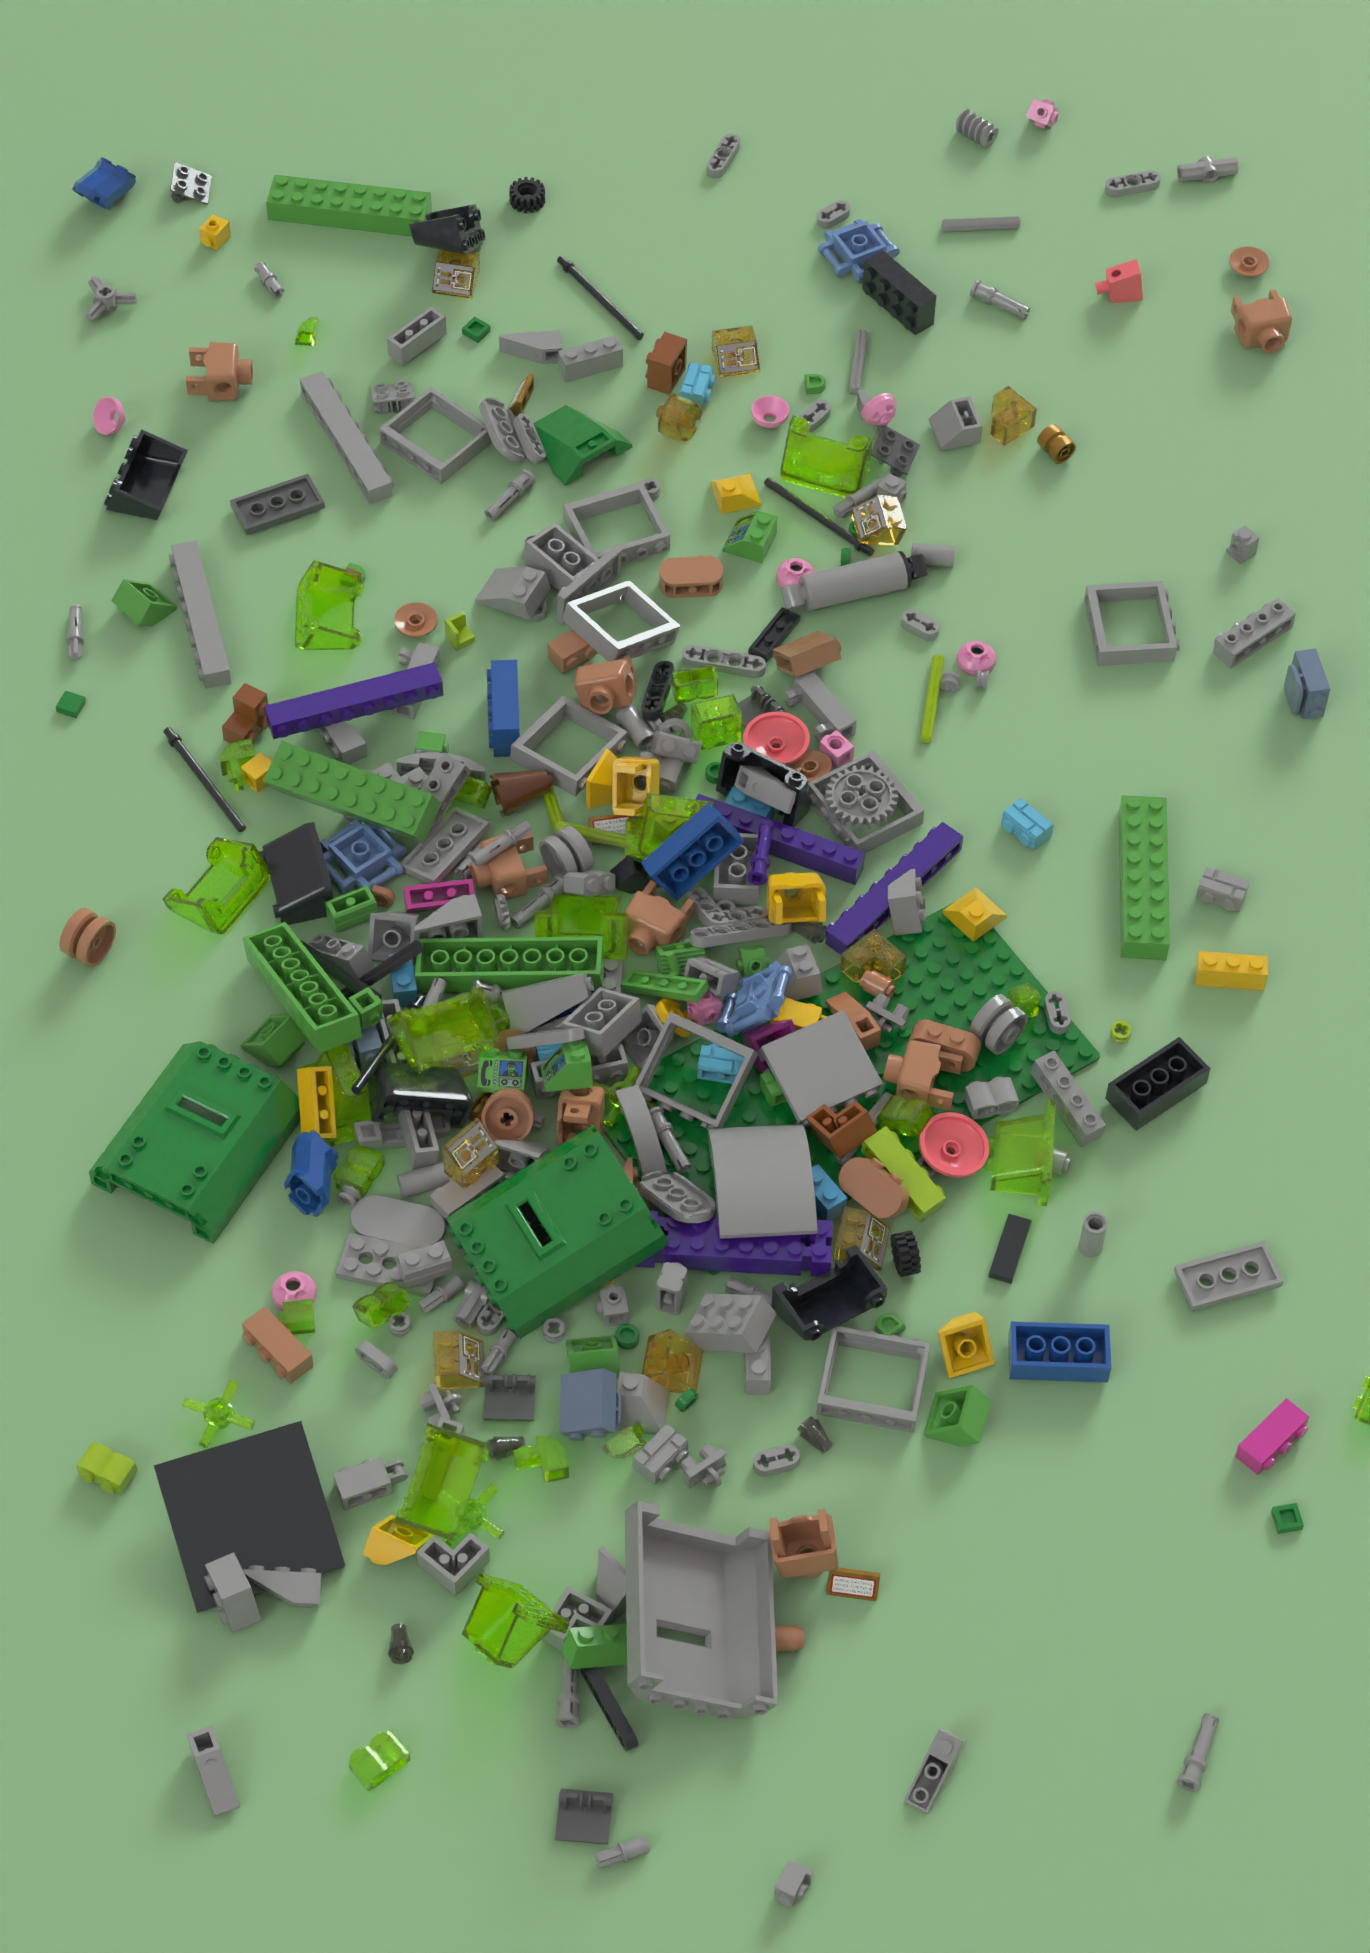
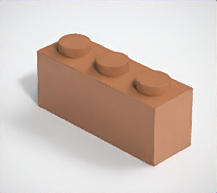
M266 1306L242 1323L244 1333L242 1337L249 1346L254 1345L261 1359L266 1363L269 1361L274 1366L275 1373L281 1379L285 1378L291 1384L313 1367L312 1354Z

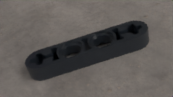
M661 661L654 666L641 705L642 717L647 721H655L662 716L675 676L674 665L670 661Z
M598 1667L580 1668L585 1682L623 1749L628 1752L638 1747L637 1737Z

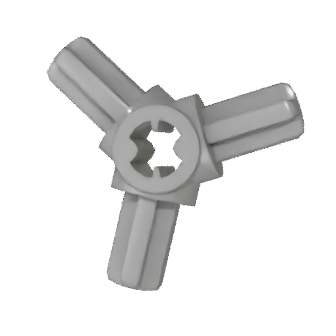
M95 276L91 277V280L88 281L89 286L94 291L93 305L86 312V317L90 321L96 320L102 312L114 311L117 308V304H136L137 302L136 293H117L116 289L110 285H103L100 279Z

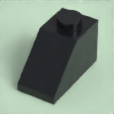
M628 855L610 870V873L615 874V888L629 894H634L637 891L643 892L650 880L654 881L642 865V860Z

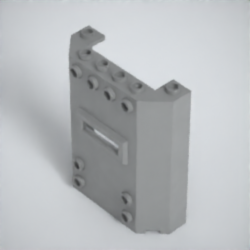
M637 1500L625 1510L627 1678L629 1688L638 1700L647 1701L650 1705L671 1706L674 1710L694 1711L697 1715H714L721 1720L767 1714L768 1711L778 1705L773 1565L769 1531L748 1527L735 1537L657 1518L660 1516L659 1505ZM657 1627L704 1637V1647L658 1637Z

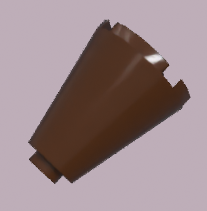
M545 770L502 772L490 775V778L493 779L490 781L496 805L501 804L503 810L499 811L502 817L512 814L551 791V786H554L551 773H546Z

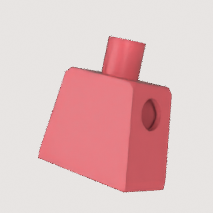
M1137 259L1107 268L1106 280L1095 282L1097 295L1108 292L1110 302L1112 303L1143 300L1141 272Z

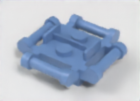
M861 219L855 220L853 224L837 230L825 231L824 238L826 242L818 246L819 253L826 257L838 277H843L847 272L851 271L857 282L863 280L864 261L882 250L892 258L900 253L899 248L891 243L879 223L870 225L868 221L863 222ZM835 249L845 263L840 264L830 250Z
M357 819L349 822V826L330 838H324L320 841L329 877L338 885V889L342 894L350 892L355 885H358L360 888L368 886L370 891H372L373 885L379 886L393 876H399L404 872L403 867L396 859L403 858L407 853V849L403 845H399L384 829L376 826L367 825L365 822L361 824ZM334 860L349 877L344 879L329 863ZM388 865L390 868L383 872V867Z
M775 961L769 964L768 968L750 977L745 976L739 979V992L724 997L725 1005L721 1018L718 1019L716 1024L717 1030L727 1033L730 1037H734L739 1032L744 1033L778 1017L780 1007L785 1001L784 992L787 980L791 978L792 969L789 966H781L779 962Z

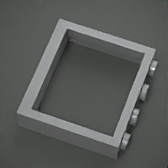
M431 387L379 428L381 444L440 484H443L492 443L484 422ZM431 408L475 437L444 463L400 434Z
M642 482L563 505V519L572 537L598 559L601 558L606 550L612 548L594 552L579 521L638 503L642 504L657 534L617 546L622 550L621 565L670 549L671 535Z
M630 581L568 602L562 617V621L608 662L623 659V656L630 655V658L633 659L675 642L680 628L676 621ZM624 601L653 626L654 629L616 642L586 614Z
M1163 581L1086 586L1084 602L1097 666L1175 660L1176 651H1179L1180 645L1179 640L1175 639L1176 625L1174 622H1171L1172 607L1168 606L1169 594L1168 590L1164 589ZM1157 598L1166 643L1107 647L1098 602Z
M562 696L511 745L510 761L528 771L545 770L546 773H551L555 786L576 797L583 789H586V780L605 749H609L615 756L624 752V748L628 744V731ZM565 718L609 741L576 775L532 751Z
M875 750L808 783L811 805H814L818 810L821 819L827 821L833 834L839 836L845 846L867 853L923 824L924 809ZM853 765H855L857 770H860L862 765L865 766V770H869L873 766V772L876 773L878 770H882L881 776L888 774V781L894 780V787H897L898 795L897 806L905 816L858 840L846 824H841V818L835 820V813H829V807H826V799L823 794L826 792L827 784H830L831 777L836 778V772L843 774L844 768L852 771Z
M670 1012L635 1085L639 1086L644 1099L648 1102L654 1099L660 1102L658 1106L669 1112L672 1109H676L681 1112L679 1116L691 1122L695 1118L701 1121L700 1126L706 1129L723 1128L758 1053L749 1047ZM677 1027L745 1058L716 1119L648 1088Z
M839 1326L833 1328L817 1401L816 1414L914 1433L930 1343L919 1342V1339H903L897 1335L876 1334L871 1330H855L848 1326L846 1328ZM838 1345L920 1360L911 1410L906 1411L828 1396Z

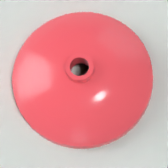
M767 712L749 722L744 731L743 743L787 766L795 763L805 755L809 747L810 735L806 725L796 716L785 712Z
M947 1112L933 1116L925 1123L919 1135V1148L924 1160L930 1167L945 1176L954 1178L971 1176L984 1166L989 1155V1142L984 1130L974 1120L959 1113Z

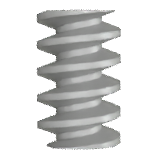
M967 108L961 112L956 121L957 132L969 137L975 143L981 144L984 148L991 146L997 138L999 129H994V124H988V120H982L981 116H976L974 112L970 113V110Z

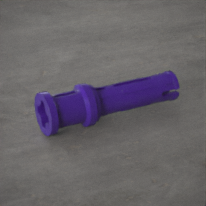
M768 822L759 824L755 854L750 859L751 871L747 875V880L753 885H764L768 880L766 872L770 867L768 854L773 832V825Z

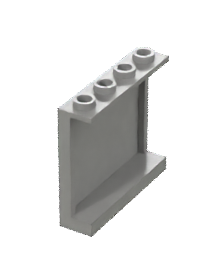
M844 1010L761 1046L758 1052L761 1062L766 1060L797 1119L795 1125L803 1124L804 1127L810 1126L806 1117L823 1104L828 1106L834 1113H837V1109L843 1106L846 1108L854 1101L858 1102L863 1097L870 1099L879 1093L878 1090L883 1084Z

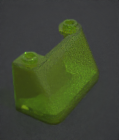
M792 416L780 468L781 478L790 483L843 498L862 489L870 472L873 438L864 435H854L847 444L810 434L809 422L804 418Z
M313 560L297 588L296 648L302 650H350L361 644L362 634H360L358 628H353L354 601L357 596H361L364 587L361 584V574Z
M216 837L206 851L207 860L211 865L186 895L181 889L174 888L162 900L169 910L212 933L221 935L229 930L268 884L270 875L265 861L253 843Z
M483 987L472 989L470 994L457 995L452 999L419 1009L399 1011L386 1020L390 1032L411 1069L417 1068L418 1072L431 1068L430 1064L471 1051L481 1049V1052L494 1049V1044L501 1040Z
M427 1423L423 1435L426 1436L425 1440L428 1443H422L421 1448L423 1449L408 1494L403 1500L407 1504L403 1505L402 1510L398 1509L395 1522L454 1541L457 1536L461 1537L464 1532L466 1522H463V1518L481 1463H486L490 1449L486 1448L487 1442L434 1423Z

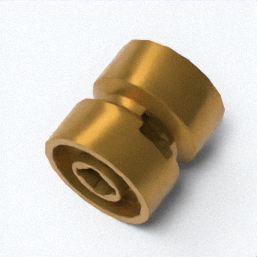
M1056 424L1046 427L1037 438L1038 445L1045 452L1049 453V457L1057 464L1067 461L1076 450L1075 443Z

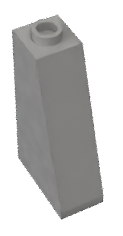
M583 972L505 990L502 993L510 1029L527 1033L589 998L592 995L591 991L594 990L591 977H587V973Z

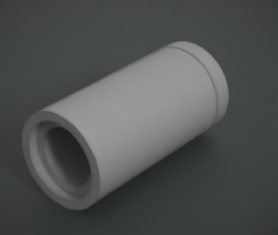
M912 543L911 556L923 554L925 565L953 567L955 546Z
M633 705L621 708L616 714V720L624 730L628 731L627 735L640 751L651 748L654 733Z
M444 1162L397 1175L399 1189L403 1198L443 1187L450 1182Z
M1099 1212L1087 1214L1083 1221L1078 1248L1086 1257H1096L1103 1249L1108 1221Z

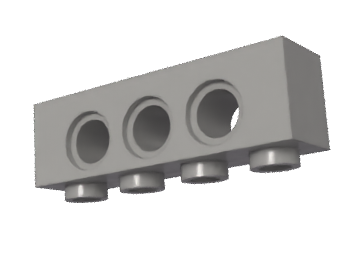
M1055 1050L1036 1059L1030 1074L1081 1148L1101 1138L1106 1124Z

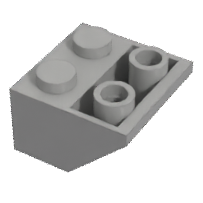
M970 396L950 400L929 418V423L941 451L981 443L983 426Z
M910 869L888 885V902L895 936L922 932V923H926L925 897L921 894L922 881L921 877L917 878L915 869Z

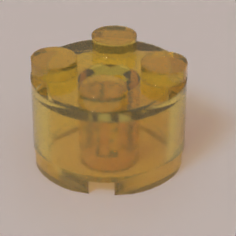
M671 393L664 405L659 406L656 411L658 432L679 441L686 442L690 440L698 428L695 426L696 421L701 419L702 409L700 404Z

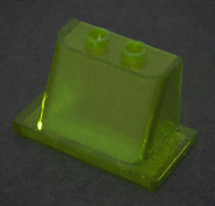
M647 793L638 820L627 818L625 822V857L629 855L643 861L706 804L710 802L714 806V802Z
M554 894L547 911H535V937L603 936L605 959L627 960L628 916L627 913H621L622 896L596 895L594 897Z
M347 1043L322 1052L317 1062L299 1068L332 1066L337 1138L327 1139L330 1147L356 1139L357 1136L353 1126L355 1122L371 1121L369 1093L366 1086H364L359 1094H354L351 1091L352 1086L361 1074Z
M1046 1100L1045 1111L1042 1115L995 1122L994 1137L990 1136L989 1151H993L992 1157L988 1156L987 1171H991L990 1191L1038 1195L1037 1205L1047 1206L1052 1182L1056 1100Z
M483 1573L479 1574L476 1582L482 1588L462 1635L475 1646L477 1652L487 1656L486 1660L488 1662L512 1669L550 1630L562 1633L567 1632L570 1624L522 1584Z

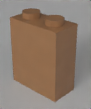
M819 631L772 649L777 669L794 677L841 659L839 641Z

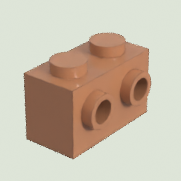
M570 630L547 643L548 658L562 673L576 668L582 662L598 654L574 630Z

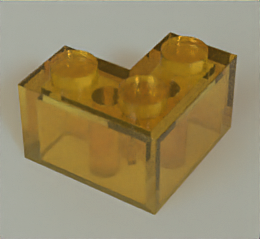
M1005 387L993 395L991 413L995 416L992 417L990 434L1004 446L1035 426L1037 409L1011 387Z
M873 929L841 954L840 970L855 983L861 980L868 969L871 971L875 970L895 981L905 973L907 956L876 929Z

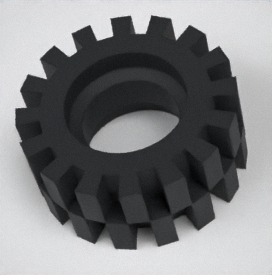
M524 177V180L518 178V182L513 181V185L511 184L509 189L510 205H512L514 210L517 208L518 212L523 210V213L526 214L527 211L534 213V209L539 211L540 207L543 208L545 204L544 184L540 183L538 179L534 181L533 177L528 180V177ZM524 194H531L532 196H522V195H524Z
M910 1230L891 1234V1252L898 1275L904 1277L920 1273L921 1257L919 1256L920 1252L913 1232Z

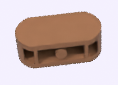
M713 556L668 558L661 564L659 569V587L662 593L669 598L715 596L723 587L724 568L722 563Z
M930 1020L916 1022L909 1041L915 1040L941 1045V1051L963 1056L961 1072H967L974 1068L981 1049V1041L973 1033Z
M857 1157L847 1161L839 1173V1185L843 1191L877 1218L893 1219L900 1216L906 1210L909 1203V1192L907 1187L902 1184V1178L893 1172L890 1174L883 1169L885 1165L874 1157L872 1160Z

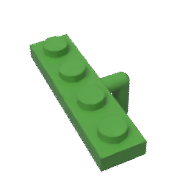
M673 950L665 953L671 968L668 974L632 969L620 984L625 992L697 1003L710 988L707 980L679 976L681 968Z

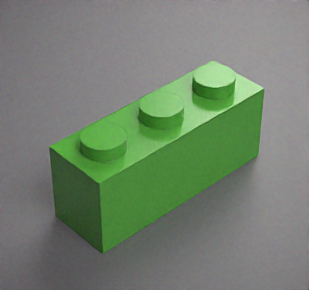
M627 1624L569 1628L561 1650L569 1668L580 1669L627 1665Z

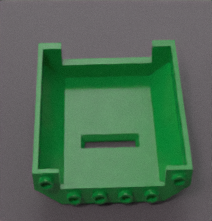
M201 1041L183 1044L89 1170L91 1184L111 1194L119 1186L190 1221L194 1235L214 1244L300 1123L299 1097L277 1075L273 1073L268 1074L252 1063L247 1064L233 1054L220 1051L212 1044L208 1045ZM184 1098L226 1120L220 1126L178 1105Z
M594 1124L446 1218L450 1225L447 1229L459 1250L464 1248L467 1254L463 1257L470 1268L475 1266L478 1273L474 1276L481 1287L487 1286L489 1290L486 1293L488 1299L493 1306L498 1304L507 1318L504 1321L508 1330L516 1332L520 1339L543 1325L548 1319L559 1315L670 1244ZM526 1202L530 1204L552 1240L545 1246L541 1245L519 1209Z

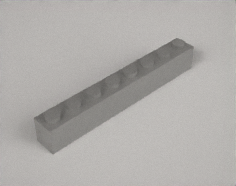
M323 371L300 379L303 398L368 503L371 505L393 497L392 487H394V481L391 475L386 474L383 462L378 461L374 448L369 447L366 435L364 433L361 434L356 419L351 418L348 406L343 405L339 392L334 391L331 379L326 378Z
M197 540L171 545L172 554H169V561L171 567L176 569L173 570L174 581L180 584V586H177L179 599L184 600V602H181L183 615L188 616L185 619L187 632H192L189 635L191 648H196V651H193L195 664H200V667L197 668L199 680H204L206 689L232 684L230 669Z
M398 999L382 1000L384 1008H382L383 1019L375 1025L382 1045L403 1017ZM406 1029L386 1055L384 1062L416 1065ZM400 1110L398 1118L412 1169L436 1164L439 1146L429 1112Z

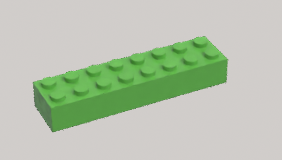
M274 175L266 201L268 220L411 237L409 224L414 221H427L425 215L432 212L431 192Z
M281 741L263 780L276 791L424 844L442 804L430 793Z
M1122 795L1119 808L1121 958L1167 960L1170 947L1167 798Z
M286 922L243 937L247 960L318 1053L329 1051L334 1047L350 1043L362 1037L359 1014Z
M603 936L418 939L424 947V951L418 954L416 959L415 979L418 992H428L434 978H437V981L438 978H441L447 982L444 992H471L475 979L480 980V983L492 986L497 984L501 989L509 990L583 972L587 973V977H591L594 990L600 987L603 988L605 962Z

